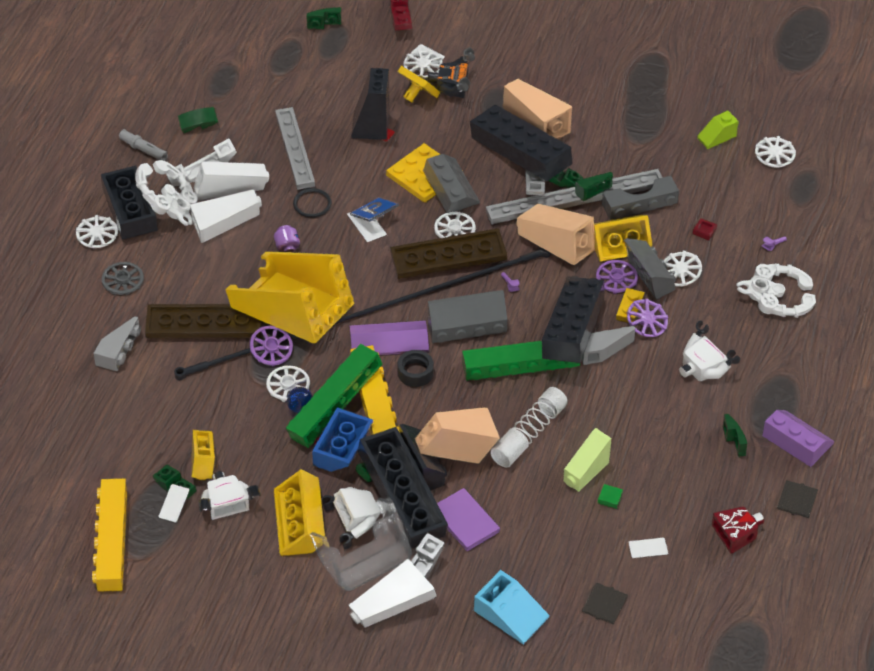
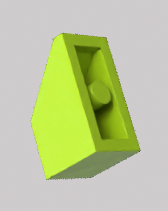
M729 111L723 112L711 119L697 136V139L707 149H710L736 137L739 121Z

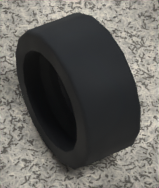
M410 350L402 354L397 361V374L400 381L411 387H420L429 383L434 376V361L432 357L421 350ZM419 363L427 367V370L419 374H412L407 372L404 367L408 364Z

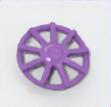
M611 260L603 263L597 269L596 279H609V281L604 283V289L616 294L625 292L626 288L632 289L637 284L638 273L631 264L625 261ZM615 263H621L623 266L621 269L616 268ZM611 264L612 270L609 271L604 266ZM629 266L632 271L625 273V268ZM600 270L608 274V276L599 275ZM631 275H635L634 280L625 278ZM623 281L628 282V283H632V284H630L629 286H626ZM614 283V288L608 287V285ZM617 284H620L623 288L617 289Z
M649 299L634 301L628 308L627 319L629 325L634 326L640 323L643 326L641 332L635 328L636 333L644 337H657L666 330L668 315H666L660 304ZM639 304H645V310ZM649 305H652L655 308L652 311H650ZM635 306L641 313L631 310ZM659 310L662 315H654V313ZM630 315L637 316L639 319L631 322ZM656 319H663L664 325L656 321ZM653 324L657 325L662 330L657 333ZM646 327H650L653 334H645Z
M264 326L253 333L250 339V352L259 363L275 366L286 362L291 356L293 343L286 331L274 326ZM265 329H274L272 337H268ZM277 330L284 334L280 339L275 338ZM262 332L265 341L257 338L256 335ZM288 339L290 346H282L279 344L282 341ZM256 341L263 346L254 348L253 342ZM279 349L289 350V351H288L287 355L284 356V355L279 351ZM265 350L261 357L256 353V351ZM268 353H270L271 361L264 360ZM274 353H276L282 359L275 361Z

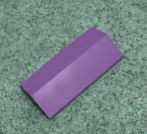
M426 321L350 326L352 349L357 348L361 343L364 346L373 345L375 352H378L379 355L404 354L410 350L429 352Z

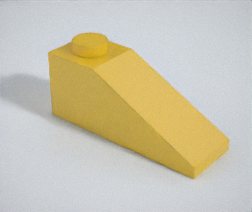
M193 430L192 478L198 480L212 479L215 459L213 432Z

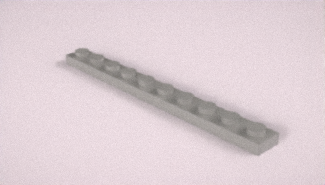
M658 169L613 178L612 187L603 192L618 188L629 194L652 189L654 180L662 178ZM575 187L545 193V195H536L486 206V213L491 224L517 219V217L537 204L563 209L602 200L603 192L583 202L575 194Z

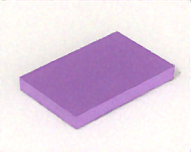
M464 488L437 503L448 523L447 530L466 551L500 532V527Z

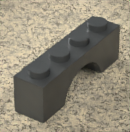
M667 176L655 179L652 189L644 194H629L620 188L603 192L602 206L609 219L612 220L677 204L679 189L672 177Z

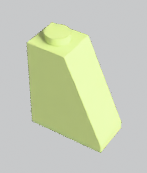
M597 428L592 431L564 469L563 481L569 487L580 491L609 463L611 438Z

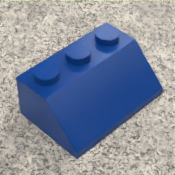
M336 408L312 451L313 466L330 472L349 466L358 451L360 439L365 438L373 424V419Z

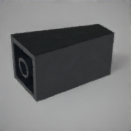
M371 68L354 110L351 138L387 140L389 123V69Z

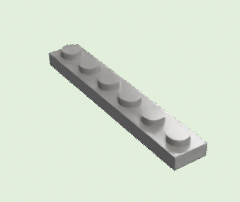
M293 107L275 110L297 190L315 187L314 177Z

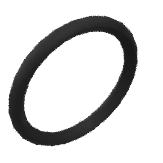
M317 188L304 189L293 200L295 210L305 217L321 216L328 212L332 204L328 193ZM319 192L327 198L328 204L323 211L309 214L298 208L297 200L304 193Z

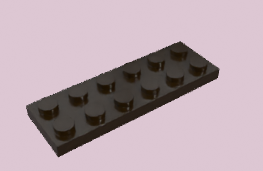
M499 228L390 247L398 279L507 260V252Z
M147 304L146 338H251L253 333L261 328V320L231 308L230 304ZM261 332L256 335L257 338H261Z

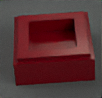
M700 218L692 234L710 240L717 229V224Z

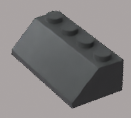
M503 290L428 301V329L432 343L507 332V312Z

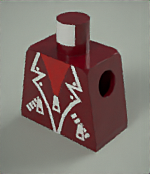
M743 506L713 513L712 527L730 554L757 538L758 526L764 524V518L761 513L750 515Z

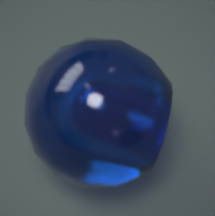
M295 387L287 395V405L294 413H299L313 395L306 387Z

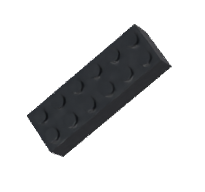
M496 104L470 121L472 139L545 181H549L573 164L571 146Z
M567 276L542 337V359L581 363L604 302V280Z
M397 427L360 439L358 454L408 550L419 546L427 533L437 539L445 537L448 523Z

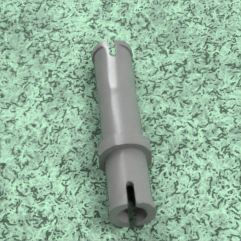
M125 129L119 134V139L130 144L134 149H139L158 160L165 161L168 157L167 151L143 140L139 135H134Z

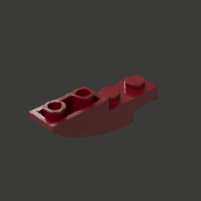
M389 0L393 28L395 30L412 29L408 0Z

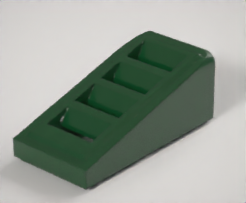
M608 172L576 181L575 194L584 202L612 187L613 173Z

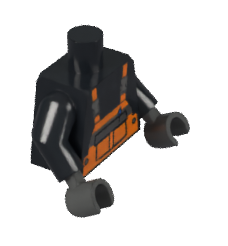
M471 47L466 48L463 52L464 56H461L456 61L441 63L439 73L428 72V82L437 83V90L441 94H445L448 97L465 98V92L469 89L468 85L471 84L468 80L467 60L473 61L475 59L474 51Z

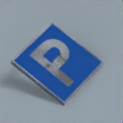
M378 197L352 211L350 215L368 222H376V218H383L385 213L395 209L399 204Z

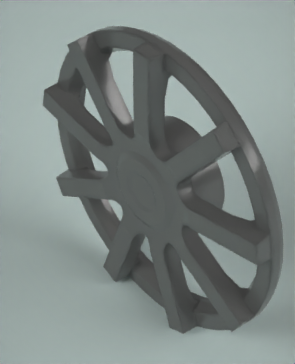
M130 262L112 264L102 274L103 287L111 292L112 295L126 294L127 296L129 293L137 289L139 290L144 281V274L141 268ZM123 265V270L118 271L115 266ZM127 265L135 267L130 272L126 270ZM110 269H112V271L115 273V276L108 275L106 273ZM137 271L140 272V276L131 277ZM105 278L112 279L114 281L106 283ZM133 280H140L138 284L131 282ZM117 284L114 289H112V288L109 287V286H112V285ZM127 284H129L133 288L127 289ZM120 286L124 287V290L122 291L118 289L120 288Z

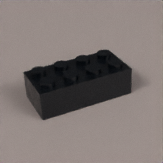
M136 165L101 174L103 192L122 240L158 231L156 214L151 204L142 196L143 193L140 188L136 186Z

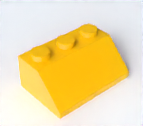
M648 215L594 223L595 251L600 262L628 257L624 242L627 238L647 241L650 247L653 246Z

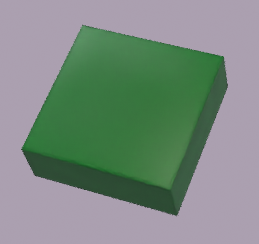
M604 484L598 498V504L617 509L623 489Z

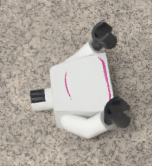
M700 320L696 323L698 331L693 333L684 349L683 366L679 368V371L683 377L686 378L692 374L698 381L719 379L731 368V364H738L740 362V357L736 355L734 350L728 351L725 356L705 336L701 337L702 334L708 333L709 326L706 324L703 329H700L703 325V321Z
M215 472L212 476L213 480L207 483L208 489L203 491L201 499L198 501L199 512L209 509L211 511V518L214 520L248 511V497L252 500L255 496H261L258 485L248 486L244 482L238 481L234 475L225 477L224 472Z
M353 487L340 489L333 497L325 495L322 498L325 511H331L336 507L346 530L351 531L350 534L343 533L339 537L340 543L348 540L343 544L344 549L350 548L352 546V539H357L376 524L379 514L385 512V503L383 501L375 502L370 491L358 490Z

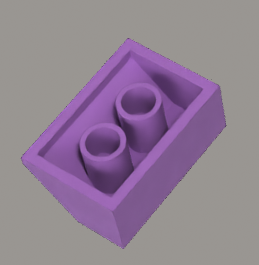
M776 410L764 424L763 437L810 467L834 444L832 439L786 410Z

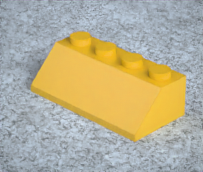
M300 469L274 488L279 551L282 556L313 553L326 544L319 478Z

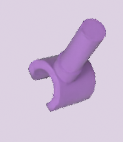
M784 236L772 240L769 237H765L763 239L765 243L762 247L772 251L775 245L786 241L787 238Z
M502 272L501 276L505 279L509 292L519 291V280H511L505 272Z

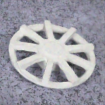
M417 49V51L407 54L404 60V67L408 69L407 66L416 65L409 71L414 72L418 70L420 71L418 76L425 79L428 78V75L423 76V72H434L430 68L431 66L438 68L436 72L439 73L440 64L443 62L441 56L434 53L433 50ZM412 59L416 62H408V60ZM439 61V64H435V63H431V62Z
M777 136V138L765 137L757 143L755 154L758 160L767 166L784 167L794 160L796 150L792 142L781 139L780 136ZM770 141H776V144L773 145ZM786 147H789L791 150H783V149L786 148ZM759 148L764 149V150H767V151L759 152V153H758ZM783 153L792 154V157L789 158L788 156H786V155L783 154ZM768 155V158L764 161L760 156ZM781 157L784 158L785 160H787V162L784 163V164H781V163H780ZM771 159L776 160L777 164H770L769 161Z
M449 212L441 215L436 220L434 230L439 238H444L441 234L447 232L449 233L446 237L466 234L463 231H471L473 233L476 231V225L467 214ZM448 215L457 216L456 219L451 220ZM460 215L466 217L467 220L461 222L459 220ZM444 217L448 224L441 223L440 220ZM470 222L472 223V227H463ZM438 226H441V227H444V228H447V229L438 230Z
M95 215V217L83 219L82 223L76 228L78 241L89 248L108 246L118 235L117 225L110 217H98V215ZM98 220H101V221H104V222H103L101 225H99ZM95 221V225L93 226L89 222ZM108 223H110V224L112 225V226H110V227H105V228H104V226L107 225ZM84 225H87L90 229H88V228H82V227H83ZM115 230V234L113 235L105 231ZM80 232H88L80 237ZM104 236H107L111 238V240L105 243L103 238ZM91 237L89 244L83 242L84 239ZM95 240H100L102 245H93Z
M683 250V252L670 253L664 259L666 266L673 268L668 270V272L672 271L675 278L679 277L682 280V284L674 283L677 287L690 285L701 275L702 264L697 255ZM682 256L681 261L679 262L675 257ZM686 256L691 257L687 262H684ZM672 259L675 262V264H670L667 262ZM693 261L698 263V265L688 266ZM698 269L699 271L698 274L695 275L689 270ZM689 275L693 278V280L685 283V276Z
M282 366L270 373L266 386L270 395L282 400V402L299 400L300 397L309 391L310 379L301 368ZM284 369V376L280 377L276 374V372ZM288 369H295L296 372L294 375L288 374ZM300 372L303 373L305 378L296 380ZM273 376L280 382H270V379ZM307 382L306 387L297 385L299 383ZM270 386L280 387L273 391ZM294 389L302 390V392L297 394ZM284 390L283 396L277 394ZM288 391H291L294 396H287Z

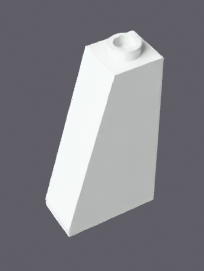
M201 161L193 188L198 198L197 200L218 198L253 189L254 191L264 190L265 184L269 180V173L266 171L264 164Z
M253 189L190 204L192 221L200 242L212 239L260 215L259 207L262 206L260 196H256Z
M407 559L349 605L352 611L350 616L356 624L361 623L366 628L436 597L433 586Z

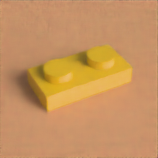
M626 288L616 314V320L629 323L627 319L628 308L634 301L643 300L645 292ZM634 306L631 311L639 313V310ZM630 315L631 322L636 321L637 316Z

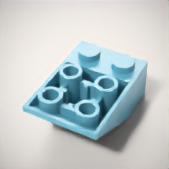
M502 570L474 596V611L522 644L549 618V614L521 584Z

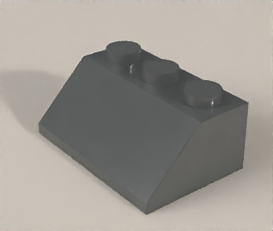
M440 154L426 160L423 172L447 213L480 203L455 158Z
M629 238L624 240L629 263L636 269L639 277L656 300L676 290L674 274L672 271L668 272L664 260L657 257V251L653 246L650 247L647 241Z

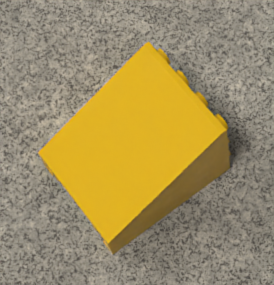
M265 252L261 255V259L266 260V266L258 269L261 278L249 289L238 288L237 285H230L225 289L231 308L311 343H316L354 305L340 255Z

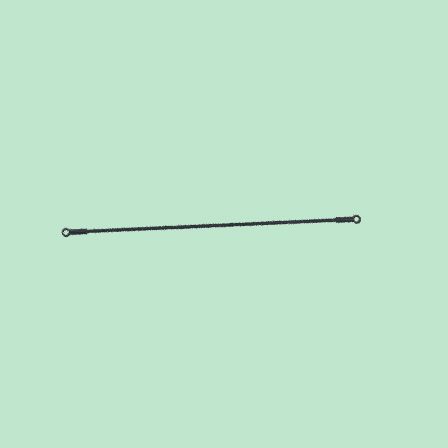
M541 247V249L521 255L517 259L343 316L335 324L519 262L524 263L539 257L548 258L551 256V252ZM290 334V335H289V336L291 337V339L297 337V336H295V335H293V334ZM250 348L186 368L177 367L174 370L175 379L179 381L184 380L187 375L208 369L209 366L251 353Z

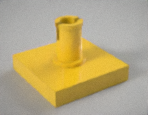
M401 66L398 72L411 83L409 89L403 95L408 101L413 102L420 89L436 98L441 93L429 82L405 67Z

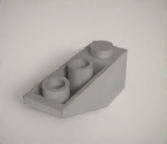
M134 316L101 339L94 352L95 366L117 371L120 365L124 364L128 350L132 349L134 339L141 332L138 317Z
M622 327L592 333L582 357L583 365L603 362L632 343L635 336V327Z

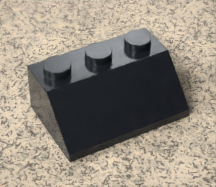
M400 424L399 433L430 491L445 486L447 471L444 465H440L439 457L424 455L419 451L415 438L422 430L406 424Z

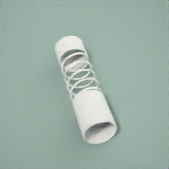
M549 387L540 396L538 402H535L532 408L527 410L526 415H523L520 421L516 422L514 427L510 428L491 449L490 453L494 461L502 467H510L527 449L529 444L532 443L531 437L537 438V431L544 430L543 424L549 425V418H555L568 403L565 394L558 388ZM536 404H538L540 410H539V409H535L534 406H535ZM532 410L534 416L528 415V412ZM534 410L544 414L548 419V423H543L539 420ZM526 416L529 423L522 421L523 417ZM528 416L536 419L541 424L542 429L535 428L530 423ZM521 423L522 429L516 428V425ZM522 423L531 426L535 430L536 436L530 435L524 429ZM522 432H524L529 437L530 442H528V439Z

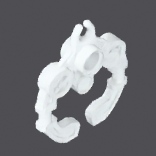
M155 161L153 164L155 171L159 174H169L174 180H178L180 183L179 188L182 190L179 194L172 185L166 184L161 189L163 195L158 194L156 196L154 191L149 190L146 186L148 184L146 178L151 175L153 170L148 163L141 164L135 173L136 186L140 188L143 193L142 196L151 204L152 209L161 215L167 212L171 218L178 219L185 226L192 225V217L189 213L190 204H195L198 198L193 192L191 184L184 178V173L166 161Z
M759 264L750 281L744 280L736 283L737 290L743 294H748L751 299L758 301L760 311L766 314H775L782 317L790 315L798 318V316L810 312L816 303L815 295L805 293L801 299V305L786 308V305L778 304L777 297L779 298L784 295L785 287L782 284L772 282L773 275L779 276L780 273H787V276L797 279L798 286L802 290H812L813 282L811 277L792 265ZM745 285L748 289H743L740 286Z

